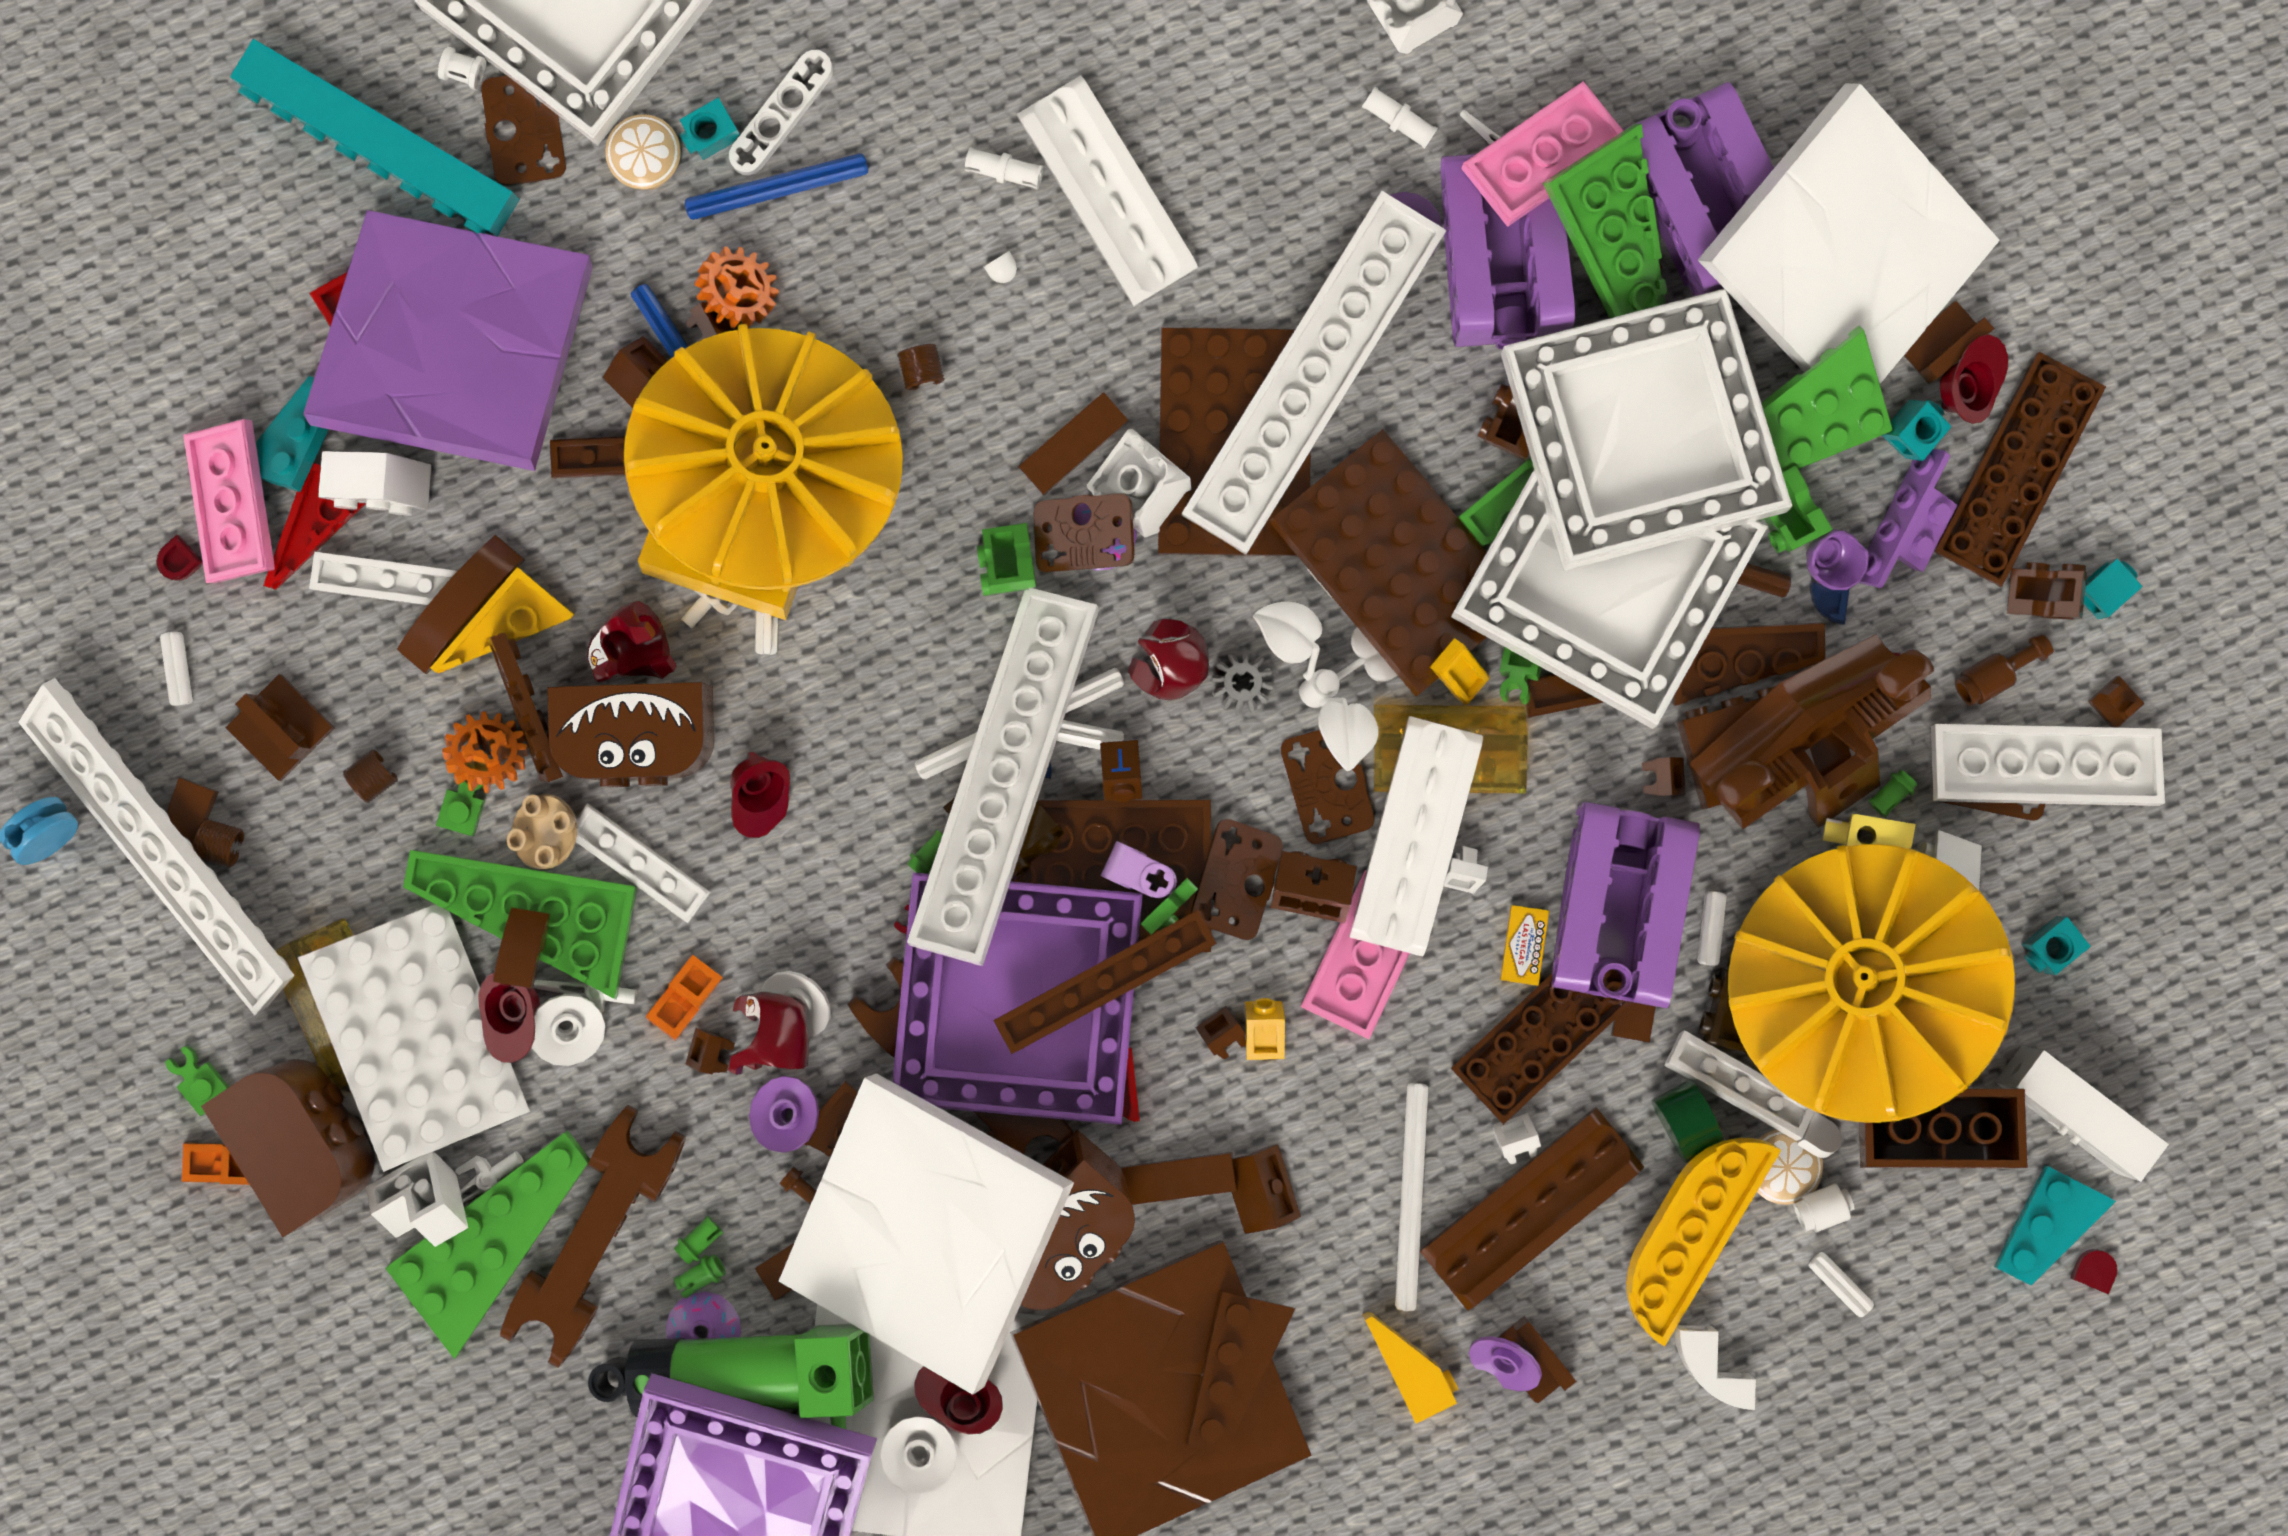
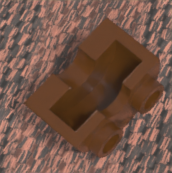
M1501 383L1492 402L1498 409L1493 418L1486 416L1477 436L1494 447L1526 460L1529 455V449L1510 384L1507 386Z
M2027 562L2026 569L2012 568L2007 614L2034 615L2049 619H2082L2087 579L2086 566L2062 564V570L2050 571V564Z

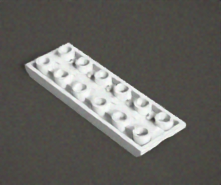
M1081 75L1047 97L1017 113L1018 119L1133 307L1198 269L1191 252Z
M1411 716L1408 717L1351 927L1350 938L1424 956L1482 747L1483 735Z

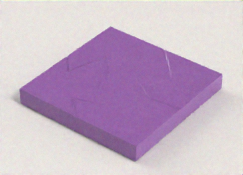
M367 210L303 413L309 425L535 471L592 272L590 256Z
M913 872L892 1082L942 1109L1122 1125L1134 989L1012 1055L993 1020L1137 943L1143 894L1010 881L984 964L980 966L912 947L907 943L929 874Z
M652 1373L643 1391L610 1536H851L877 1438L813 1419L800 1418L799 1415L762 1406L754 1402Z

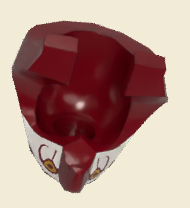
M640 601L631 602L618 608L592 636L588 646L587 659L594 679L597 682L639 675L663 679L669 673L674 672L677 667L670 655L666 633L659 617L648 605Z
M1174 619L1154 621L1145 634L1161 641L1139 638L1138 644L1150 656L1161 681L1152 674L1148 663L1136 658H1132L1127 671L1139 688L1158 699L1172 701L1183 698L1196 690L1208 676L1210 666L1205 639L1196 628L1183 621Z
M771 992L746 994L736 999L733 1011H742L752 1021L759 1019L760 1024L751 1045L731 1056L729 1072L735 1075L742 1074L743 1066L753 1070L762 1068V1065L786 1069H804L808 1066V1023L804 1005L799 1000Z

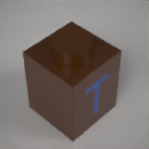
M1138 740L1100 743L1104 801L1128 802L1133 799H1142Z

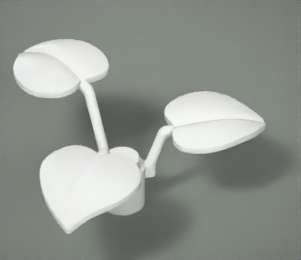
M1277 602L1261 608L1253 615V618L1258 623L1265 641L1272 652L1284 662L1291 664L1304 662L1310 657L1308 669L1303 674L1306 680L1299 687L1300 698L1309 707L1317 708L1321 706L1318 724L1323 739L1338 763L1347 772L1352 770L1376 744L1378 726L1374 716L1365 706L1358 703L1348 705L1345 698L1333 697L1339 691V681L1363 664L1368 675L1375 681H1388L1398 675L1358 627L1353 631L1351 646L1355 654L1360 658L1337 674L1328 669H1319L1314 672L1320 647L1315 641L1322 634V624L1315 613L1308 607L1296 602Z

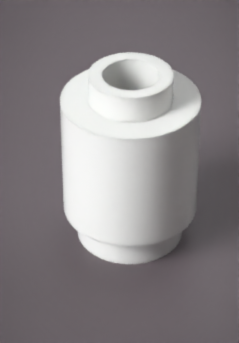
M1837 1184L1801 1196L1802 1200L1793 1204L1795 1214L1804 1232L1810 1230L1819 1232L1851 1219L1850 1211L1855 1209L1846 1188L1840 1190Z

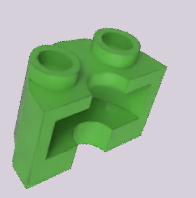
M1796 466L1782 472L1792 507L1786 513L1764 518L1771 530L1768 533L1770 543L1777 553L1784 550L1790 552L1833 530L1821 508L1814 504L1809 494V487Z
M1027 523L982 529L984 545L977 546L980 568L987 567V573L980 574L983 596L1029 590V588L1036 587Z

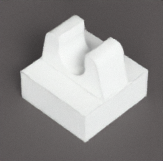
M1462 846L1460 853H1455L1454 858L1450 860L1444 882L1445 887L1474 894L1487 879L1488 867L1477 864V849Z
M1528 1113L1511 1118L1504 1125L1501 1122L1492 1125L1496 1141L1504 1158H1507L1510 1164L1516 1163L1515 1155L1528 1151L1531 1158L1537 1155V1148L1541 1147V1144Z

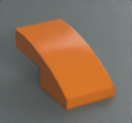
M692 954L645 1018L676 1041L723 977Z
M183 1143L181 1182H220V1184L250 1185L225 1144Z

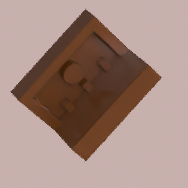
M278 674L258 695L245 693L235 703L241 712L225 727L278 781H282L335 729L282 674Z

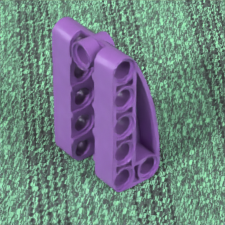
M1729 82L1697 95L1692 99L1683 98L1676 100L1669 109L1635 123L1642 124L1643 138H1640L1643 159L1647 158L1649 173L1646 174L1649 197L1654 202L1657 227L1684 286L1689 285L1693 297L1724 289L1702 266L1698 259L1774 169L1736 90ZM1678 115L1685 116L1691 125L1680 127L1674 122L1673 117Z
M1476 154L1442 156L1443 226L1447 230L1444 234L1454 346L1468 347L1496 344L1498 349L1503 350V347L1506 345L1573 328L1575 303L1567 232L1550 198L1507 227L1461 169L1463 163Z
M1583 802L1578 806L1576 812L1579 820L1577 829L1573 828L1557 929L1551 986L1667 1009L1674 986L1699 840L1700 823L1665 816L1655 818L1646 813L1620 810L1617 807ZM1608 970L1616 971L1621 977V985L1617 991L1612 992L1608 990L1603 983V977Z

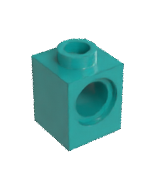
M719 97L679 119L685 129L684 132L679 134L690 154L697 151L702 160L733 144L740 136ZM704 125H716V133L711 138L703 139L699 137V131Z
M1909 399L1890 421L1893 431L1882 436L1906 459L1923 461L1952 426L1943 418L1945 413L1935 402L1931 400ZM1920 419L1921 430L1917 435L1915 428Z
M2118 558L2105 562L2086 579L2084 605L2098 620L2110 617L2143 587L2136 579L2138 577L2137 572L2130 564L2125 561L2120 562Z
M2055 916L2021 944L2028 952L2024 955L2027 963L2036 972L2041 973L2043 971L2045 974L2057 975L2091 947L2067 916ZM2054 937L2059 943V951L2056 956L2051 958L2046 952V944Z

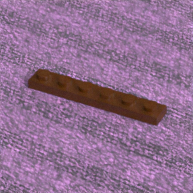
M1196 910L993 1021L1012 1055L1217 943L1200 911Z

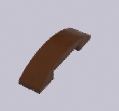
M494 535L438 592L407 632L397 650L423 673L428 674L431 671L430 667L449 647V643L496 588H499L511 573L522 565L525 559L501 538Z

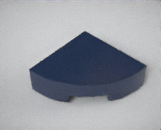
M1811 582L1810 595L1812 602L1814 600L1816 604L1815 608L1817 611L1821 612L1824 618L1827 617V620L1839 625H1845L1849 589L1831 590L1820 583Z

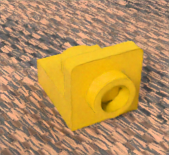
M1269 998L1245 1002L1246 1060L1285 1059V1016L1283 1002L1274 1001Z

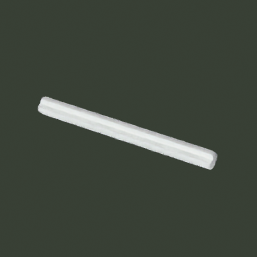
M1112 668L1074 686L1066 713L1123 687L1124 680L1120 671L1117 668ZM977 732L916 760L915 767L919 776L922 779H927L968 760Z
M1410 1083L1407 1086L1395 1306L1401 1311H1414L1417 1304L1428 1086L1422 1083Z

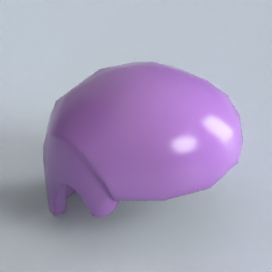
M1833 529L1813 540L1806 552L1807 569L1810 575L1826 588L1831 590H1848L1858 584L1867 572L1869 554L1867 549L1852 534L1844 530Z

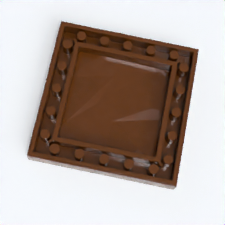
M1218 1240L1010 1332L1093 1536H1138L1312 1456L1272 1359L1226 1453L1188 1446L1186 1444L1219 1291L1246 1296L1223 1241Z

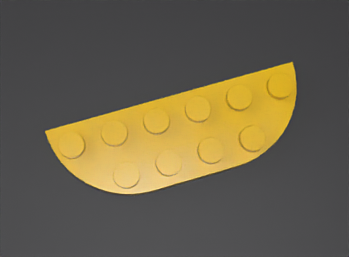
M1735 1138L1721 1141L1700 1152L1680 1172L1641 1237L1629 1262L1626 1279L1627 1298L1630 1309L1639 1325L1661 1345L1666 1346L1781 1152V1149L1760 1139Z

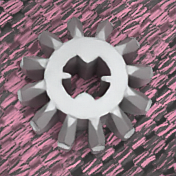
M1247 650L1243 652L1242 663H1238L1234 652L1228 654V660L1232 666L1230 668L1223 662L1218 661L1216 667L1225 674V677L1212 675L1210 678L1212 683L1223 684V687L1212 692L1213 697H1220L1226 693L1228 697L1223 701L1221 708L1226 710L1232 700L1236 701V715L1242 714L1243 702H1247L1249 711L1252 714L1256 713L1257 706L1253 699L1256 697L1261 703L1266 705L1269 702V698L1261 693L1260 690L1271 691L1275 688L1274 683L1262 682V678L1273 674L1272 668L1259 672L1258 668L1262 665L1264 658L1259 656L1254 664L1251 665L1248 663L1250 651ZM1245 673L1250 675L1252 679L1249 681V684H1253V688L1250 691L1242 689L1238 692L1233 688L1236 685V682H1232L1233 676L1242 677Z

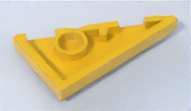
M517 567L430 668L439 674L492 652L487 640L489 637L505 632L507 639L514 638L515 641H518L567 621L575 614Z

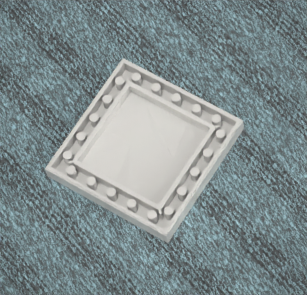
M415 0L422 11L514 80L597 146L713 1Z
M1845 83L1700 256L1698 261L1804 373L1821 360L1819 356L1830 348L1834 350L1850 337L1848 333L1857 326L1863 328L1880 384L2000 240L1861 84Z
M1725 289L1503 347L1501 357L1564 571L1783 514L1792 507L1728 292Z
M1534 470L1451 617L1654 729L1660 722L1768 526L1756 520L1564 571Z
M873 1074L865 1077L779 1282L973 1395L984 1388L1074 1182L881 1075Z
M817 1304L815 1326L851 1324ZM1016 1314L988 1377V1380L997 1386L1002 1396L1003 1410L999 1421L990 1430L973 1435L961 1434L952 1431L946 1426L955 1440L957 1449L955 1469L945 1484L935 1491L923 1494L904 1492L893 1485L883 1472L880 1459L883 1439L890 1428L902 1419L923 1416L937 1420L919 1405L915 1396L914 1382L918 1371L923 1365L870 1335L874 1401L854 1416H846L847 1430L875 1437L877 1441L852 1531L891 1536L1022 1535L1037 1398L1010 1332L1045 1316ZM830 1417L809 1418L831 1425ZM923 1446L913 1448L915 1457L924 1458L927 1455V1451Z

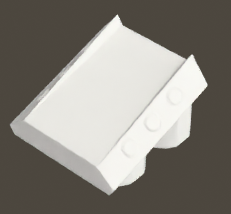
M1366 0L1398 52L1405 54L1410 53L1416 47L1448 28L1457 25L1463 15L1456 0Z
M1129 429L1089 481L1087 488L1093 493V496L1108 494H1126L1129 496L1133 508V528L1142 536L1148 537L1160 531L1159 527L1183 495L1191 490V481L1188 475L1135 430Z

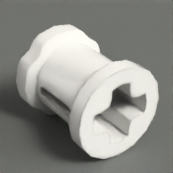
M447 46L440 58L438 77L445 81L451 78L469 84L471 89L478 90L486 69V60L481 56L475 59L456 53L455 48Z

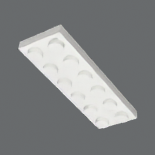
M1934 724L1931 726L1933 801L2160 806L2165 804L2161 729Z

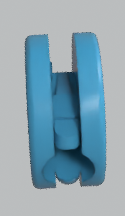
M42 798L19 810L3 825L0 830V842L6 849L11 850L10 854L16 863L20 865L33 864L51 856L70 841L78 829V821L72 813L67 812V807L60 798Z

